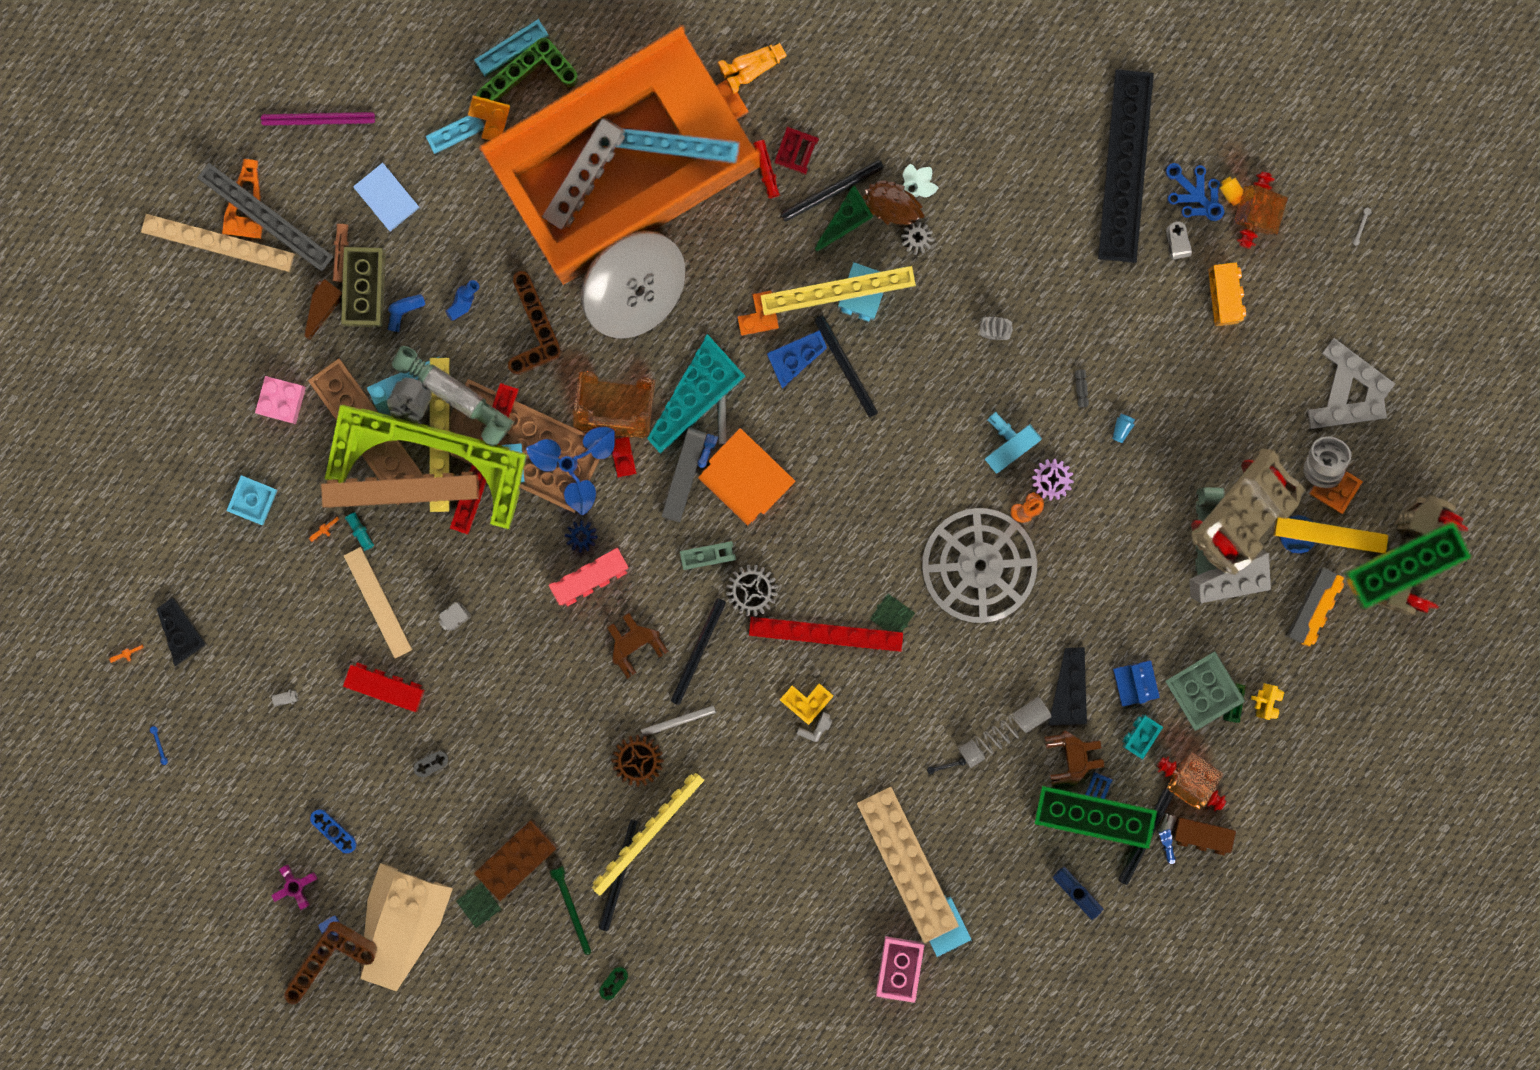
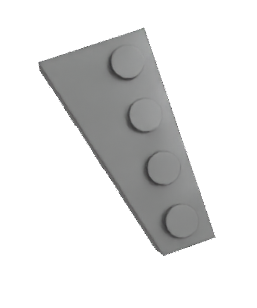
M1261 550L1255 559L1239 570L1236 575L1224 573L1217 568L1191 578V598L1199 603H1205L1271 590L1269 553Z

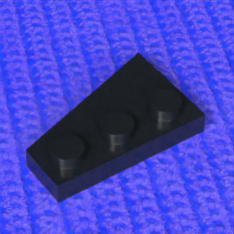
M174 597L157 608L161 625L167 638L168 648L171 651L174 667L207 645Z

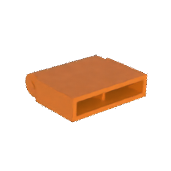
M741 428L708 461L710 465L698 477L747 526L760 513L764 515L796 482Z

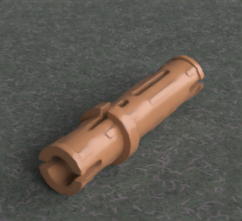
M336 224V241L333 244L335 245L332 281L343 282L344 247L349 246V242H347L349 225Z

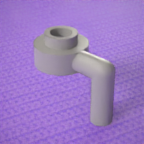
M825 712L821 714L814 733L799 727L796 734L817 742L825 729L829 730L831 726L830 714Z

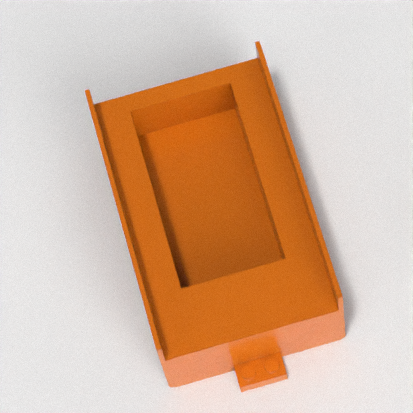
M683 26L480 147L563 285L588 271L600 252L615 241L630 233L656 230L760 167V153L758 150L755 151L737 121L738 118L748 113V109L739 94H733L727 80L715 85L687 39ZM602 118H607L625 129L739 143L736 163L615 148L613 150L615 153L614 157L603 166L605 169L604 173L599 179H595L593 191L590 195L586 194L582 200L585 203L579 212L576 211L573 217L575 219L569 228L566 227L561 230L542 217ZM593 153L591 156L594 164H598L600 160L599 155ZM583 170L581 172V177L584 180H588L590 176L589 172L587 170ZM573 186L571 193L575 197L579 195V189ZM565 202L561 205L562 211L565 213L569 211V205Z

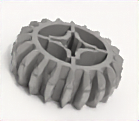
M747 565L748 571L745 572L740 567L741 574L738 575L734 571L733 574L737 578L735 580L731 577L729 578V581L734 582L733 586H726V588L732 589V592L726 593L727 596L733 595L729 603L735 601L737 604L733 606V609L740 606V614L746 609V616L750 615V610H754V616H757L758 609L764 614L763 607L766 606L770 610L771 607L767 603L769 601L775 603V600L771 599V595H778V593L772 592V589H776L778 586H771V582H774L776 579L772 578L769 580L767 577L771 575V572L769 571L764 575V567L761 568L760 572L757 571L758 565H754V570H750V565ZM746 575H757L751 584L739 581ZM761 578L768 585V595L758 589ZM757 581L756 589H758V593H760L761 596L758 594H752L747 600V592L749 591H746V588H744L743 585H745L746 587H752V585H754ZM736 586L746 592L742 603L737 598ZM753 597L765 600L758 606H747Z

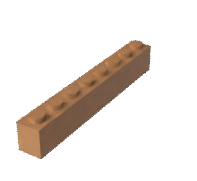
M461 472L462 476H454V473H442V477H435V474H424L423 478L416 479L415 475H405L404 479L396 480V476H387L381 481H377V477L365 478L364 482H358L357 478L346 479V483H338V480H326L327 484H321L322 507L479 499L478 476L473 475V472Z

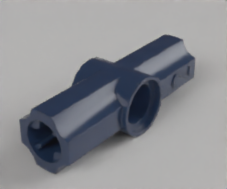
M1065 866L1054 874L1052 878L1091 920L1101 914L1104 908ZM1077 888L1083 891L1080 898H1074L1073 892Z

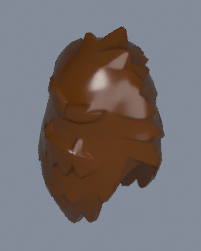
M884 180L878 181L874 185L870 184L869 188L865 189L866 194L863 198L866 200L870 212L873 215L875 214L878 219H882L886 225H889L890 222L899 225H909L925 216L919 209L923 208L921 203L915 199L913 194L904 190L905 186Z

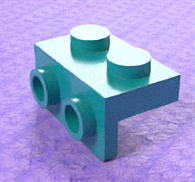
M1144 714L1136 718L1133 723V731L1131 733L1128 732L1122 741L1124 743L1122 747L1141 759L1145 757L1163 728Z

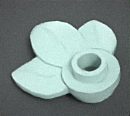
M912 164L908 165L903 172L904 190L909 192L908 187L912 185L915 187V191L909 193L913 194L915 198L917 196L929 197L937 191L938 186L930 182L932 168L923 167L916 170Z

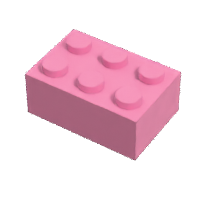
M885 936L876 996L915 1003L924 950L923 942Z

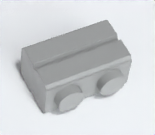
M455 602L448 608L449 610H445L439 615L441 620L438 622L444 630H456L462 623L470 619L471 615L462 603Z

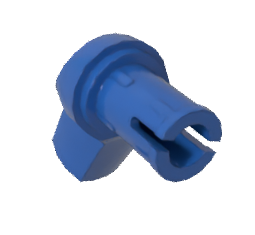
M471 280L466 286H460L456 291L454 303L445 310L451 321L469 311L474 293L479 290L477 281Z
M421 294L410 296L392 303L388 307L390 319L387 330L400 332L402 315L425 306L423 296Z

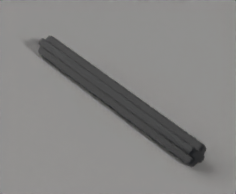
M876 160L782 211V219L787 222L883 170L882 162Z
M823 315L818 316L814 321L869 418L877 415V409Z
M716 599L674 691L671 702L676 705H680L726 602L722 599Z
M1169 780L1154 808V810H1157L1152 836L1178 787V783ZM1134 847L1118 879L1119 882L1124 885L1129 884L1146 848Z
M630 820L622 849L632 844L633 837L638 833L639 821ZM627 867L611 883L599 924L600 930H609Z

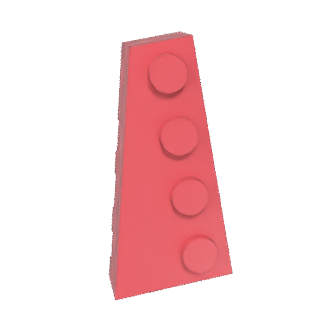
M616 548L594 560V562L579 568L576 572L564 576L560 581L553 582L549 587L559 605L566 604L568 607L577 602L576 598L580 595L586 597L594 592L593 588L598 585L602 588L611 583L609 579L614 576L618 579L626 575V570L629 567L620 550Z

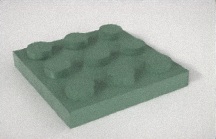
M1215 651L1165 681L1195 731L1245 702V699Z

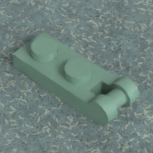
M733 541L680 551L683 570L736 560L735 554L733 555L732 547H734ZM724 549L726 556L720 557L719 550Z

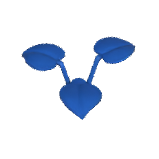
M599 427L590 430L583 439L584 447L589 450L574 457L565 456L560 459L561 448L557 442L551 439L541 440L526 448L530 460L540 470L546 472L554 471L558 461L560 469L569 472L575 479L576 483H570L566 487L564 498L566 503L581 515H585L592 508L596 498V490L591 481L584 480L580 482L579 478L574 474L578 466L577 460L590 453L596 459L609 457L615 446V431L612 428Z

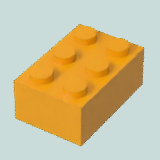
M1237 263L1213 265L1208 269L1214 324L1215 326L1238 324L1246 317L1245 305H1242L1241 300L1244 297L1243 287L1239 284V279L1242 276L1241 268L1237 267Z

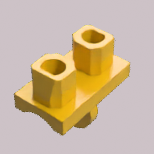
M1264 683L1262 690L1258 691L1257 697L1251 696V700L1256 701L1254 707L1257 709L1255 717L1267 720L1278 718L1279 709L1273 707L1274 701H1281L1284 696V692L1278 689V686Z

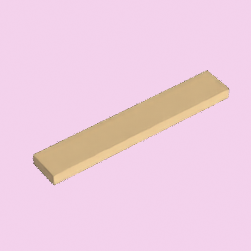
M362 547L344 555L394 658H398L413 650Z

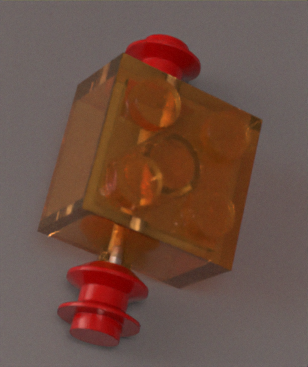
M1267 172L1256 174L1259 180L1253 183V186H1244L1234 223L1247 227L1239 231L1242 238L1237 239V242L1240 243L1239 246L1250 249L1251 246L1256 245L1253 243V238H1258V236L1253 231L1262 234H1278L1288 197L1270 191L1272 187L1269 184L1275 179L1272 178V174Z
M1191 752L1187 755L1178 769L1176 768V761L1173 763L1169 762V756L1166 758L1162 757L1156 766L1158 767L1157 772L1164 771V777L1173 775L1166 789L1195 809L1199 810L1204 805H1213L1214 811H1216L1217 809L1221 810L1226 804V800H1224L1226 796L1220 797L1218 790L1214 791L1224 773L1195 753Z

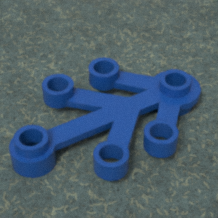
M1176 163L1170 164L1166 168V176L1169 179H1175L1190 194L1178 195L1177 193H1171L1168 196V202L1171 205L1181 202H1199L1204 208L1185 206L1181 211L1182 216L1185 218L1206 216L1211 221L1220 220L1224 215V208L1218 203L1220 182L1217 179H1211L1208 182V188L1211 190L1209 201L1205 197L1204 175L1206 174V169L1204 166L1199 165L1194 169L1196 176V187H1194L1181 174L1182 169L1180 165ZM1198 168L1203 169L1202 175L1197 173ZM1170 169H1175L1176 175H1171ZM1212 181H1215L1217 183L1216 188L1211 187L1210 184ZM1172 195L1177 197L1176 202L1170 200ZM1212 208L1217 209V215L1211 213ZM1189 209L1191 214L1185 215L1184 210Z

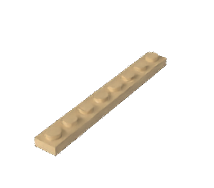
M146 214L141 233L287 272L291 270L295 255L284 250Z

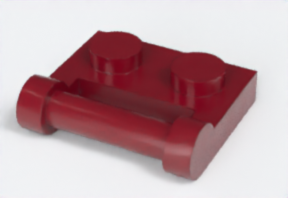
M787 127L774 164L806 175L808 163L815 145L818 144L819 138ZM802 141H808L800 165L794 164Z

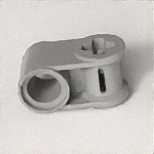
M1182 222L1170 224L1166 229L1168 249L1171 251V259L1190 257L1192 251L1186 226ZM1175 227L1180 229L1178 234L1172 232Z

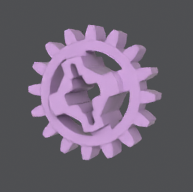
M1053 459L1052 463L1049 460H1045V466L1039 463L1040 470L1034 469L1037 475L1031 477V479L1036 480L1032 487H1038L1036 494L1043 493L1041 498H1045L1047 495L1050 501L1053 499V496L1059 500L1060 494L1065 497L1067 495L1065 490L1070 491L1072 489L1068 485L1074 483L1073 480L1069 479L1073 473L1067 472L1070 467H1063V461L1057 464L1056 459ZM1050 467L1048 474L1041 475L1046 468ZM1058 469L1063 472L1065 477L1059 475ZM1052 474L1054 475V478L1057 479V482H1054L1053 486L1051 485V481H1048V478L1051 477ZM1040 482L1045 483L1048 487L1047 491L1041 486ZM1059 484L1064 485L1060 491L1055 492Z

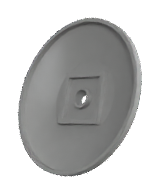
M652 231L630 233L607 246L591 264L582 287V307L589 323L600 333L613 338L638 336L657 326L672 311L684 286L685 263L679 248L666 236ZM642 286L640 291L635 293L638 287Z

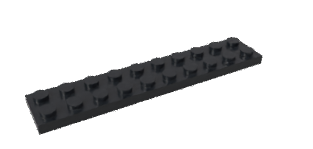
M1115 70L1098 260L1137 263L1154 73Z

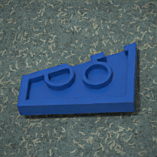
M820 330L767 353L782 389L827 349Z

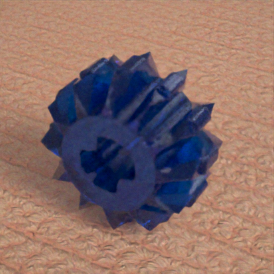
M584 520L580 521V527H578L577 522L574 521L575 529L569 526L567 528L572 534H565V537L572 538L566 542L567 545L574 542L575 544L571 549L574 551L579 546V553L583 552V546H585L587 551H590L587 544L595 546L596 544L591 541V538L598 539L597 535H591V533L597 531L596 528L588 530L591 527V523L588 522L586 527H584ZM580 531H583V534L587 536L586 539H583V542L576 538L577 533L580 534Z

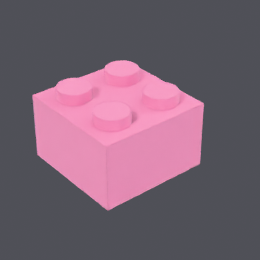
M265 376L255 413L296 424L306 387Z

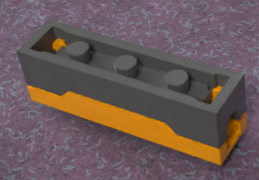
M1324 567L1319 569L1286 635L1287 637L1308 647L1311 644H1315L1319 636L1317 634L1319 628L1323 627L1326 623L1327 617L1325 616L1328 610H1332L1336 600H1334L1336 593L1341 592L1344 586L1342 582L1344 577Z

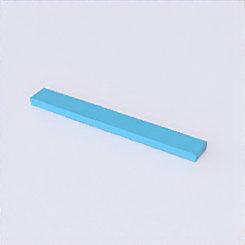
M622 128L625 130L623 134L625 138L620 146L616 145L615 147L736 163L739 143ZM603 137L601 143L603 146L608 147L610 141L607 137Z

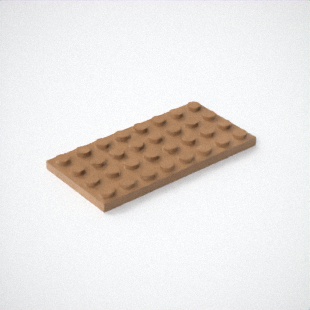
M468 379L465 386L483 397L486 403L492 406L497 392ZM515 401L509 417L514 421V424L500 443L501 446L521 443L522 452L527 454L526 448L544 439H551L557 442L561 448L560 459L565 456L574 457L589 450L583 445L585 433ZM454 407L450 416V432L480 440L485 425L477 419L467 417L466 414L464 415V413ZM450 452L451 456L472 465L465 458ZM591 453L577 460L578 466L574 474L579 478L580 482L591 480L600 459L594 458ZM527 454L524 465L525 482L520 483V488L575 513L576 510L572 509L564 498L566 487L570 483H576L575 479L569 472L560 469L558 461L554 471L546 472L540 470L533 464Z

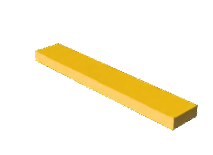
M1279 517L1275 521L1273 536L1382 554L1386 553L1389 536L1387 534Z

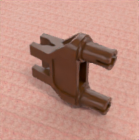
M630 613L623 617L631 629L625 635H621L614 623L607 627L615 639L612 663L619 666L626 679L631 677L630 673L632 675L637 673L627 659L628 655L644 644L650 643L658 658L663 656L659 648H661L664 654L669 652L660 639L661 633L657 630L638 626Z
M1063 731L1060 735L1044 736L1045 742L1053 741L1045 743L1046 749L1063 746L1066 752L1068 770L1066 773L1050 774L1051 780L1058 779L1051 781L1052 787L1069 784L1071 787L1075 786L1089 769L1104 767L1103 759L1088 761L1086 753L1089 750L1102 749L1101 741L1083 742L1068 731Z

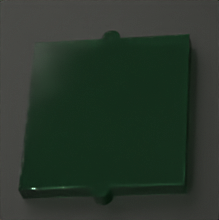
M887 594L882 603L877 605V610L870 620L886 631L902 632L904 628L908 627V623L915 612Z
M482 882L472 890H467V893L456 901L475 928L486 920L490 921V917L501 910Z

